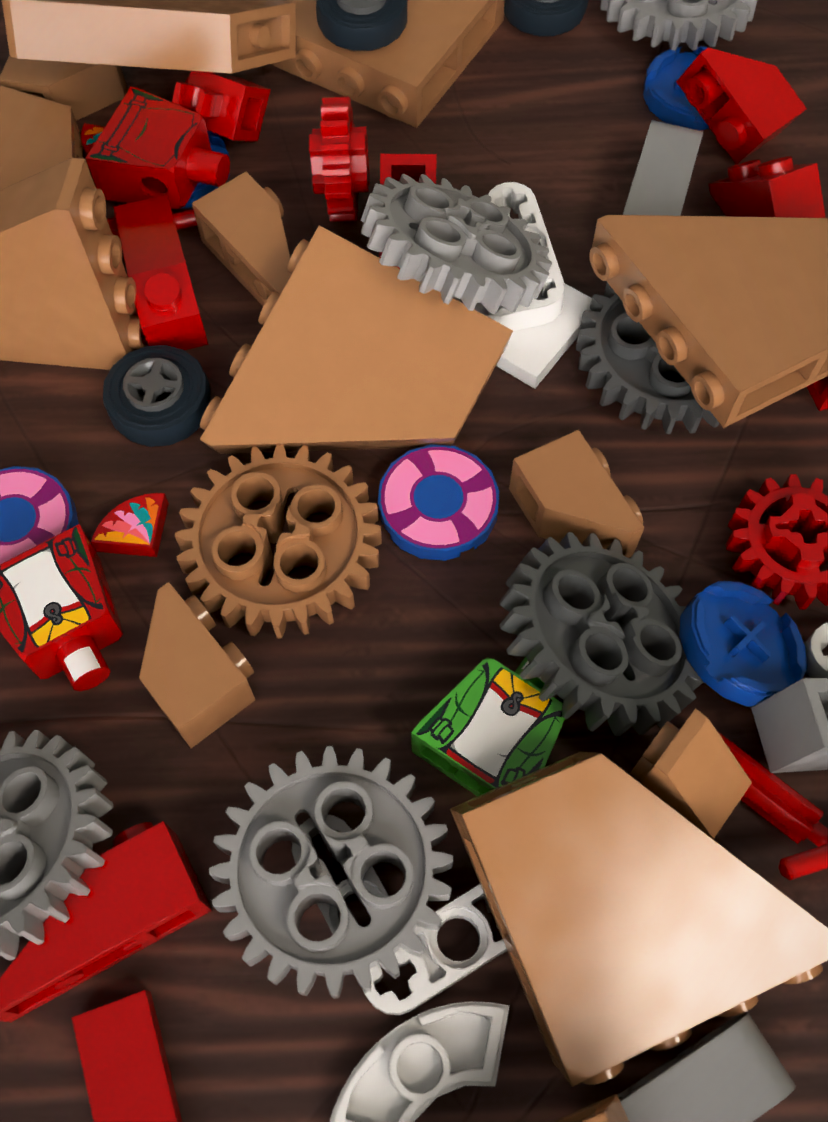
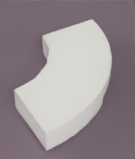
M492 1002L453 1003L432 1008L400 1024L380 1039L354 1068L340 1092L329 1122H415L439 1096L463 1086H495L510 1005Z

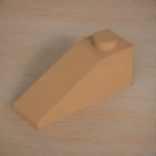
M244 172L194 201L192 206L201 241L255 299L264 306L272 292L276 291L281 294L291 276V273L287 270L290 254L281 218L284 215V211L279 198L269 187L262 188L247 172Z

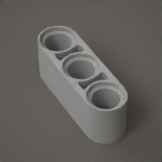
M651 120L623 215L681 216L703 131Z
M745 1012L732 1018L619 1093L618 1097L629 1122H753L788 1097L794 1091L796 1085L749 1013Z

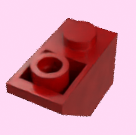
M709 47L697 56L676 81L685 93L689 103L696 108L715 134L718 143L728 152L736 164L776 137L807 109L776 65Z
M792 156L777 158L762 164L760 159H755L727 168L729 177L708 184L710 195L728 217L826 218L817 163L793 165Z

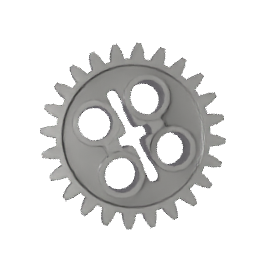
M601 0L600 9L607 11V22L618 21L617 31L619 33L634 30L632 39L634 41L647 36L651 38V47H656L661 41H668L671 50H676L680 42H686L690 49L697 50L698 41H704L709 46L716 47L718 36L731 41L735 31L744 32L747 21L752 22L758 0Z
M406 174L401 175L399 182L393 178L386 177L384 185L375 184L372 193L369 194L361 217V221L364 222L361 234L370 237L367 244L368 249L383 252L379 261L381 265L398 266L400 268L397 276L398 279H415L419 281V292L423 294L430 292L432 289L439 291L443 303L449 304L453 297L461 299L465 307L470 311L474 310L477 303H481L492 314L497 313L500 305L510 312H515L519 304L529 307L533 298H538L550 274L548 271L552 265V262L546 259L549 249L538 244L541 236L534 232L524 231L528 224L526 220L512 219L508 216L511 210L508 206L499 207L491 203V196L483 195L480 198L472 195V191L467 185H464L461 190L455 189L445 178H442L439 185L435 184L424 174H421L418 182Z
M34 730L27 740L15 731H11L5 738L2 748H0V956L9 961L16 959L20 936L27 938L37 945L44 942L45 931L43 921L49 916L64 923L70 919L64 900L70 893L88 896L91 890L80 876L84 869L97 868L104 865L105 859L92 851L94 843L109 838L113 833L111 828L98 819L113 808V802L100 792L106 786L107 781L93 769L95 763L77 747L71 746L61 736L56 735L50 740L39 730Z
M326 746L322 766L312 768L303 751L296 752L297 773L287 776L280 767L272 763L269 765L270 777L274 784L271 788L265 791L258 785L250 782L244 786L253 803L250 810L247 811L236 807L227 808L226 814L238 828L237 834L215 836L213 842L219 850L231 856L230 861L210 867L209 875L215 881L230 884L231 889L219 894L212 900V904L218 912H238L239 915L226 926L223 933L230 941L240 940L249 935L253 937L242 956V959L250 967L263 960L269 954L273 957L267 976L271 983L279 984L289 971L294 969L297 970V990L300 995L307 996L317 976H325L332 998H339L343 988L344 975L354 974L360 987L367 993L371 991V967L380 964L390 976L396 979L400 976V970L395 952L400 947L417 957H421L424 953L423 944L414 932L417 926L429 930H439L442 919L427 904L428 901L440 902L450 899L452 888L432 878L433 874L445 872L453 866V855L432 851V847L447 838L448 829L446 824H424V821L434 810L435 801L432 797L423 798L413 803L409 800L415 788V777L412 774L402 778L394 785L389 782L391 773L390 759L385 757L370 772L365 770L362 749L356 748L348 765L344 766L338 765L333 747ZM342 802L354 803L365 812L362 823L356 829L349 832H337L330 829L325 823L328 812L335 805ZM299 813H307L310 816L327 849L337 862L349 858L344 863L347 880L371 917V922L368 926L361 927L357 924L332 878L324 875L315 879L322 873L316 851L296 822V817ZM280 841H291L301 847V857L294 868L283 874H272L264 870V856L273 844ZM378 863H391L403 872L405 882L396 894L389 897H377L370 894L363 886V878L366 872ZM318 903H328L334 906L341 913L337 931L330 938L323 941H310L301 935L300 920L310 906Z

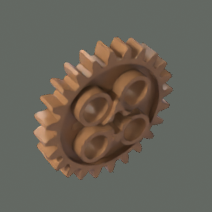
M277 445L273 458L265 459L262 452L256 446L252 447L251 463L243 465L233 455L229 456L228 462L231 472L226 476L212 469L207 471L212 486L210 491L196 487L191 489L190 492L198 508H183L179 512L184 526L188 529L175 532V538L180 550L184 551L176 556L183 574H189L185 581L192 595L202 594L200 601L208 613L215 612L222 607L221 616L226 627L231 628L245 616L250 636H256L264 622H271L276 638L279 639L285 633L287 622L296 621L301 632L306 635L309 634L310 616L318 614L323 621L331 625L334 623L331 609L332 604L337 602L351 610L355 607L354 596L350 586L364 590L369 589L370 576L365 568L379 567V550L374 547L382 544L381 526L375 524L379 521L378 507L376 503L367 502L369 495L366 482L352 485L353 472L351 466H344L333 473L332 454L327 452L316 463H313L310 460L308 446L303 445L295 458H287L284 445ZM296 493L286 513L285 505L289 494ZM259 500L270 502L266 507L258 510L247 509L249 505ZM318 512L332 515L327 520L319 523L306 520L310 515ZM285 516L288 524L289 533H283ZM270 543H277L274 556ZM241 553L254 555L246 564L240 566L228 565L229 560L235 555ZM273 565L275 571L271 583L268 586H261ZM300 566H310L316 569L312 575L304 579L288 577L289 572Z

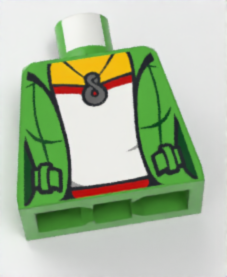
M526 656L515 672L495 659L487 657L417 724L411 733L412 752L474 795L480 796L545 767L565 720L562 717L563 703L554 697L543 702L539 699L540 691L545 684L540 677L532 679H522L520 677V673L529 664Z

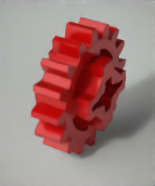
M349 96L322 97V121H320V128L312 129V134H309L314 194H325L330 222L356 221L358 219V192H369L370 185L367 127H355V124H353V107H351V98Z
M790 474L782 488L771 477L765 479L758 492L751 489L746 492L727 525L733 532L725 544L726 550L741 553L732 567L735 573L751 571L755 576L750 584L751 587L760 590L766 585L773 589L772 599L774 601L772 603L779 606L787 595L795 597L799 610H806L816 597L825 606L828 605V570L820 572L819 569L820 565H825L828 561V496L822 493V479L816 478L809 488L801 487L797 474ZM777 511L778 516H770L765 524H759L763 517Z

